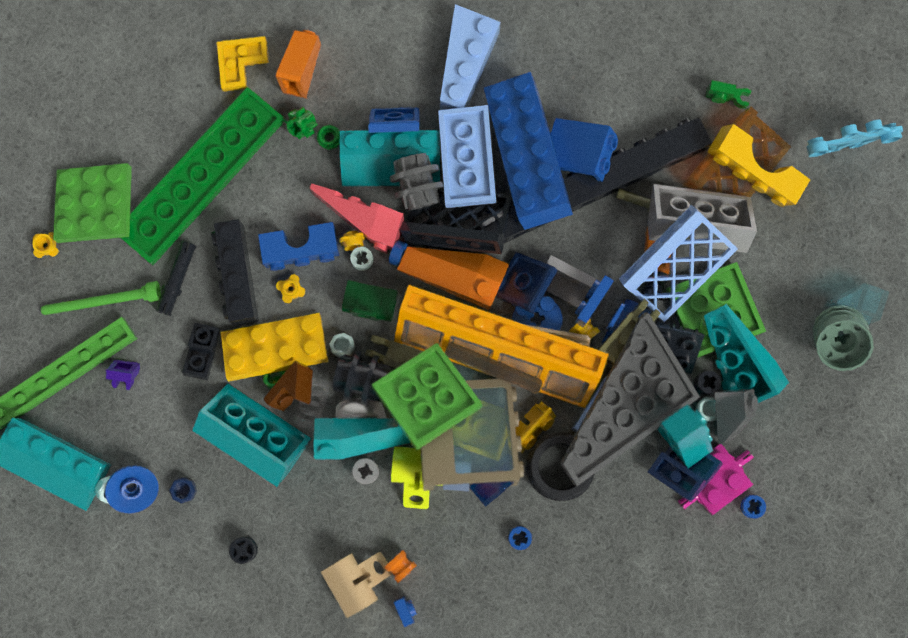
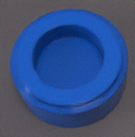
M397 241L391 250L389 263L398 267L409 245L402 241Z

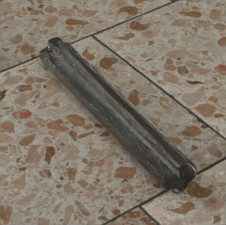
M449 342L446 347L445 354L447 357L535 394L542 387L541 379L458 344Z

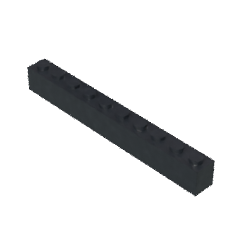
M698 117L692 121L690 118L679 122L677 127L670 131L668 128L657 132L655 137L648 141L646 138L637 141L631 149L625 151L622 148L615 151L611 155L610 169L605 174L603 181H597L592 175L575 172L568 173L567 178L563 180L572 212L708 150L712 141L700 118ZM505 202L500 205V209L504 208ZM513 202L503 237V244L548 223L524 230L517 217ZM488 210L480 213L477 216L480 222L491 216V213ZM495 220L484 228L490 232H498L499 224Z

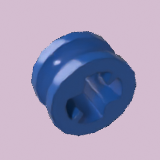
M749 495L742 500L741 511L746 517L759 518L766 511V503L757 495ZM750 500L759 503L756 507L758 512L755 514L754 511L749 512L747 509L750 507Z
M515 527L509 533V543L517 550H525L531 544L532 535L525 527ZM524 531L526 533L524 537H527V542H521L518 546L514 543L516 539H513V535Z

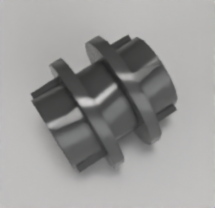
M426 153L403 157L393 162L395 174L389 177L390 182H400L402 190L395 193L394 198L396 200L402 199L404 208L407 211L428 207L440 202L438 190L443 188L444 185L443 182H433L432 173L439 171V166L437 164L431 165Z

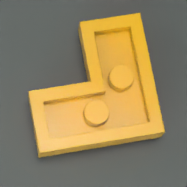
M265 36L217 42L222 91L246 89L245 66L269 63L267 39Z

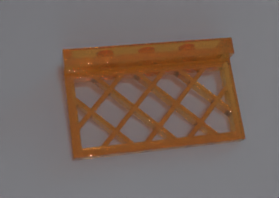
M751 106L742 111L732 124H735L749 135L753 124L761 130V139H753V143H762L763 156H756L754 159L764 160L765 171L771 172L791 146L757 117L758 112ZM767 142H775L782 149L777 155L769 156ZM709 153L683 183L688 189L705 191L702 188L705 183L716 180L717 193H722L721 180L732 179L734 193L726 194L751 197L756 191L752 188L753 184L749 182L750 189L747 192L739 193L738 179L740 178L733 174L732 169V176H721L720 164L713 160L714 156Z

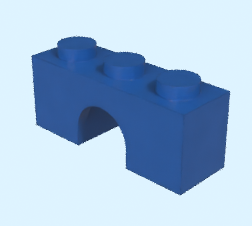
M334 223L308 226L309 240L304 246L299 248L288 245L287 235L283 230L258 234L263 265L266 268H270L271 271L285 269V265L295 263L296 267L309 265L312 260L319 259L320 262L334 261V257L340 256Z

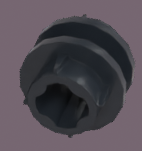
M357 351L354 356L344 354V356L340 357L336 367L333 390L344 393V400L346 401L351 400L353 393L362 395L361 404L365 406L368 405L369 400L381 402V399L373 390L372 384L389 374L391 366L381 364L380 356L374 355L371 363L362 361L363 353L361 351Z

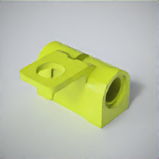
M394 446L391 482L404 483L403 506L406 508L428 509L430 491H423L421 449L416 450L415 448ZM417 495L422 497L424 500H422L421 502H413L409 499V497Z

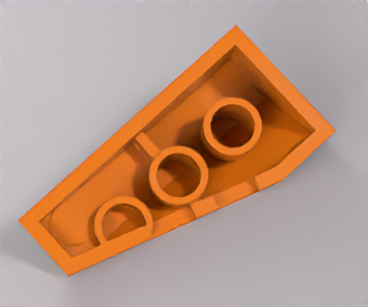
M407 247L397 270L489 310L509 264L487 254Z

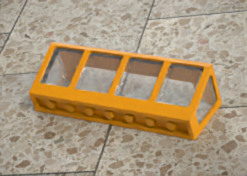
M408 285L399 311L394 342L421 351H425L438 343L453 363L499 379L511 378V383L582 408H586L599 383L608 357V353Z

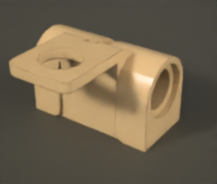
M381 552L376 553L359 565L351 553L321 572L347 618L377 601L378 598L372 587L392 575L391 571H387L384 568L388 562ZM374 561H378L382 565L383 574H378L375 571Z

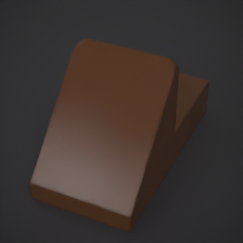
M294 361L263 400L268 406L283 412L292 404L294 399L310 404L313 370L302 363Z

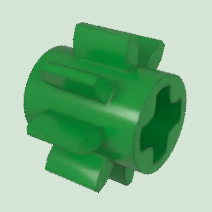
M302 107L299 110L294 109L288 113L290 118L285 123L287 124V130L292 136L298 137L300 140L304 136L309 138L315 133L313 128L317 126L312 112Z

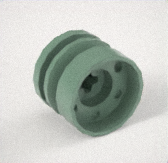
M844 305L832 306L822 311L815 319L812 330L817 354L828 367L839 371L854 370L862 366L870 358L874 348L873 337L865 318L859 311ZM843 331L844 334L839 336L838 332Z

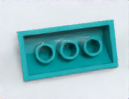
M369 130L340 131L342 187L400 186V182H390L389 177L395 174L393 162L400 158L420 153L428 155L431 165L437 164L439 166V171L432 173L433 182H440V130L369 133Z
M227 384L200 410L192 430L276 487L289 474L311 440L309 436L230 384Z
M12 417L0 439V467L85 511L88 510L96 495V485L100 479L105 478L111 467V464L24 419Z

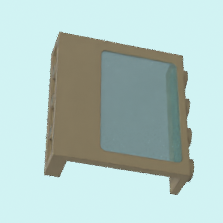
M511 378L465 380L481 401L482 408L420 448L423 491L434 490V485L512 481V486L518 485L520 478L524 477L523 462H518V452H521V438L516 436L515 427H519L518 411L513 409V402H516L517 394L516 387H511Z

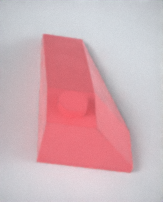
M311 183L310 190L312 194L356 231L363 233L364 237L374 244L373 247L387 253L399 241L402 234L400 229L402 223L405 222L403 213L373 202L369 207L354 196L348 197L347 200L343 198L344 196L335 190Z

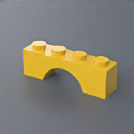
M735 124L723 126L707 151L714 156L713 160L722 166H728L733 170V174L736 177L749 181L753 184L752 188L770 196L774 204L780 207L796 205L811 179L793 166L781 167L772 173L765 171L754 159L752 152L753 137Z

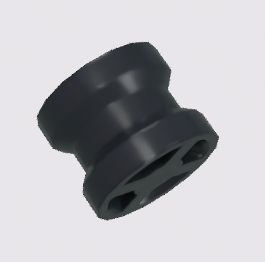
M250 537L235 539L229 547L230 558L238 564L252 561L258 553L257 543Z

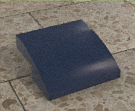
M669 447L665 453L661 452L647 473L691 502L711 481L723 463L708 453L704 458L690 468H687L673 449Z

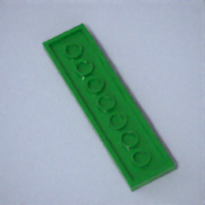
M247 87L130 214L129 237H122L121 239L151 265H154L286 121L285 118Z

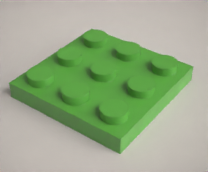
M125 163L57 170L53 240L57 243L129 237L132 167Z
M737 262L717 269L675 311L680 326H683V330L684 328L698 329V332L705 334L698 357L715 351V347L711 345L704 315L725 304L729 306L754 336L766 332ZM689 280L676 284L675 292H685L689 288ZM671 287L666 289L667 293H671Z
M438 343L372 384L373 390L416 450H419L482 408L481 401Z

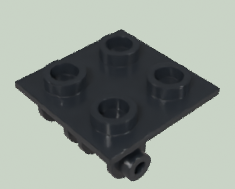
M657 321L655 323L682 369L685 373L692 374L705 334L698 332V329L684 328L683 330V326L675 329V324H672L670 328L668 324Z

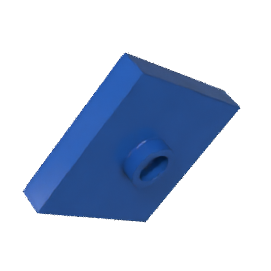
M419 108L370 110L368 123L369 133L419 131Z

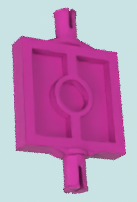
M722 444L716 446L709 454L722 461L723 465L706 487L691 502L688 501L681 507L685 510L697 501L712 516L750 488L753 483L746 476L742 467L754 458L751 454L743 460L750 451L746 449L745 452L735 458L728 453ZM685 498L678 500L680 505L686 501Z

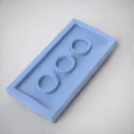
M488 105L438 110L446 208L496 203Z

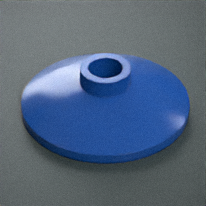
M135 465L123 467L113 473L108 479L105 487V496L109 505L115 510L122 513H137L149 507L156 499L159 490L158 481L153 472L145 467ZM135 483V486L132 488L126 487L128 484Z

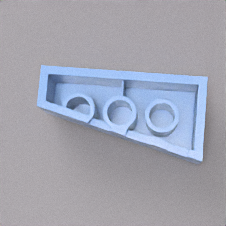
M456 4L441 90L440 110L468 107L500 32L499 21Z

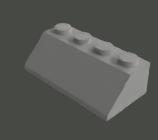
M653 184L648 215L649 240L656 241L692 205L738 248L736 252H748L757 233L751 197ZM703 222L694 230V239L708 238V227ZM724 242L712 243V248L727 250L729 248ZM708 243L694 244V246L708 248Z

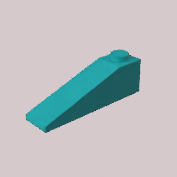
M727 304L704 315L711 345L715 347L717 355V368L721 370L723 390L754 389V394L758 399V403L778 395L787 386L789 381L776 360Z
M315 418L314 422L315 460H343L411 443L394 418Z

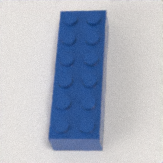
M528 72L484 87L517 217L524 230L573 215L532 73Z

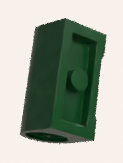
M348 280L343 298L342 312L350 313L354 317L377 322L378 320L392 322L398 291Z

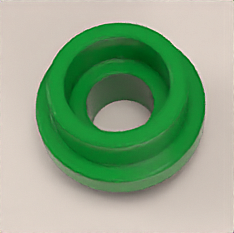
M332 125L322 127L317 133L319 145L326 150L337 148L340 145L339 129ZM328 134L334 136V139L330 142L325 140Z

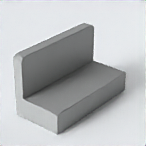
M551 255L546 264L554 266L558 271L546 291L578 308L581 302L584 301L596 278Z

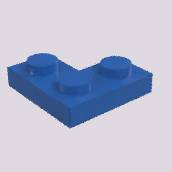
M606 275L601 282L596 279L585 296L589 299L588 302L582 301L575 311V314L578 315L575 323L581 327L586 325L614 280Z

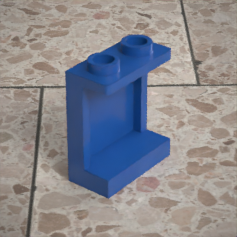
M556 118L550 135L560 170L592 175L597 181H603L605 174L610 169L612 152L618 144L616 133L608 125Z

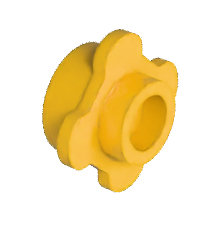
M358 231L347 232L343 235L344 237L339 238L341 246H344L345 251H353L355 248L364 246L363 241L365 237L363 233H358Z
M50 232L48 235H34L32 245L35 257L42 258L45 255L55 257L58 254L59 250L56 248V241L53 240V232Z
M295 274L290 275L289 279L285 281H278L276 284V288L281 291L283 295L282 300L285 303H291L292 300L305 295V289L299 283L300 278Z

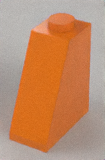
M295 30L276 73L277 81L282 92L302 98L307 97L321 46L319 36L312 31L303 30L300 32Z

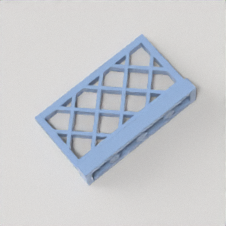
M691 205L619 280L640 300L645 298L649 302L647 307L652 311L657 309L660 312L658 317L665 322L738 248ZM703 222L708 227V238L694 239V230ZM724 242L729 247L722 255L712 256V243ZM708 243L707 256L694 257V244ZM680 244H690L689 257L676 258V249ZM694 261H707V270L703 274H694ZM676 262H689V274L676 275ZM662 263H671V275L657 276L658 267ZM689 279V288L685 292H675V280ZM671 280V293H657V281ZM645 281H653V294H642L637 288ZM671 297V306L662 313L657 308V298Z

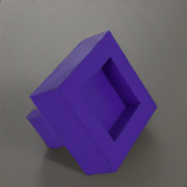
M115 359L106 369V379L112 380L113 388H117L120 381L126 383V390H130L134 384L135 377L139 374L140 363Z

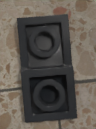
M194 323L187 345L189 351L182 370L183 376L208 381L220 329L218 327Z

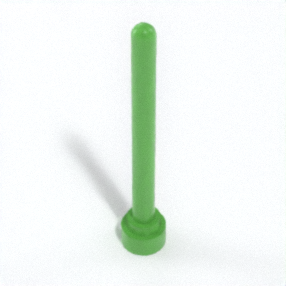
M158 281L147 282L141 289L44 305L40 311L43 315H50L137 299L155 302L160 301L161 290Z

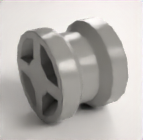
M363 458L354 464L352 474L357 482L370 484L377 479L379 468L373 460Z

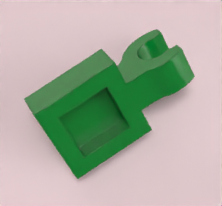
M712 80L707 87L705 97L712 98L713 102L720 104L732 100L736 107L746 109L749 106V102L742 101L740 96L749 97L751 90L748 88H736L734 84Z

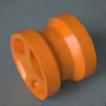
M402 550L384 568L387 571H391L395 575V581L399 583L417 565L413 561H409L406 558L405 551Z

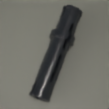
M181 241L176 259L167 283L162 286L163 293L155 310L161 314L164 311L166 316L172 315L177 296H181L182 290L180 288L194 251L197 248L196 245L190 243L186 252L188 246L186 241Z

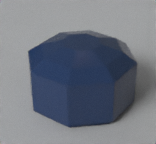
M183 477L173 481L169 491L173 500L179 503H186L194 499L197 489L194 481Z

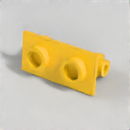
M542 401L539 404H535L524 416L530 422L528 426L520 420L519 427H515L516 436L521 438V453L526 449L532 448L543 430L547 431L554 423L555 413Z

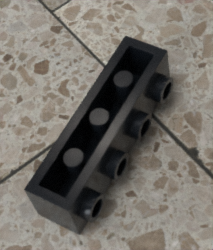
M239 219L214 223L215 231L211 232L213 245L214 247L217 246L219 254L215 256L217 270H221L222 280H219V289L221 295H225L226 304L222 306L225 320L228 319L234 326L259 322L244 225Z

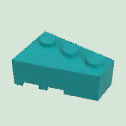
M688 404L663 421L658 431L684 465L690 468L713 451L710 443L713 439L708 433L710 430L705 424L707 421L698 409L693 411Z

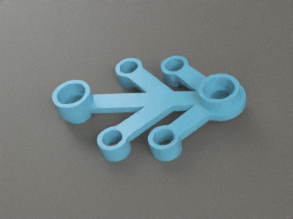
M874 120L865 124L867 133L858 131L856 124L848 125L840 129L841 139L824 141L823 137L810 139L808 146H806L808 156L817 157L839 151L848 146L850 149L857 148L881 139L883 144L891 143L902 138L903 127L897 126L896 123L882 126L881 120Z

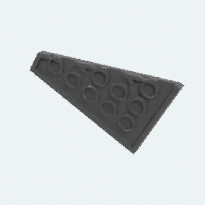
M649 313L642 314L638 319L560 462L575 486L580 485L652 433L674 413L700 398Z

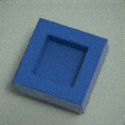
M405 596L396 599L394 604L404 627L413 624L415 621L413 616L417 612L412 600L406 601Z

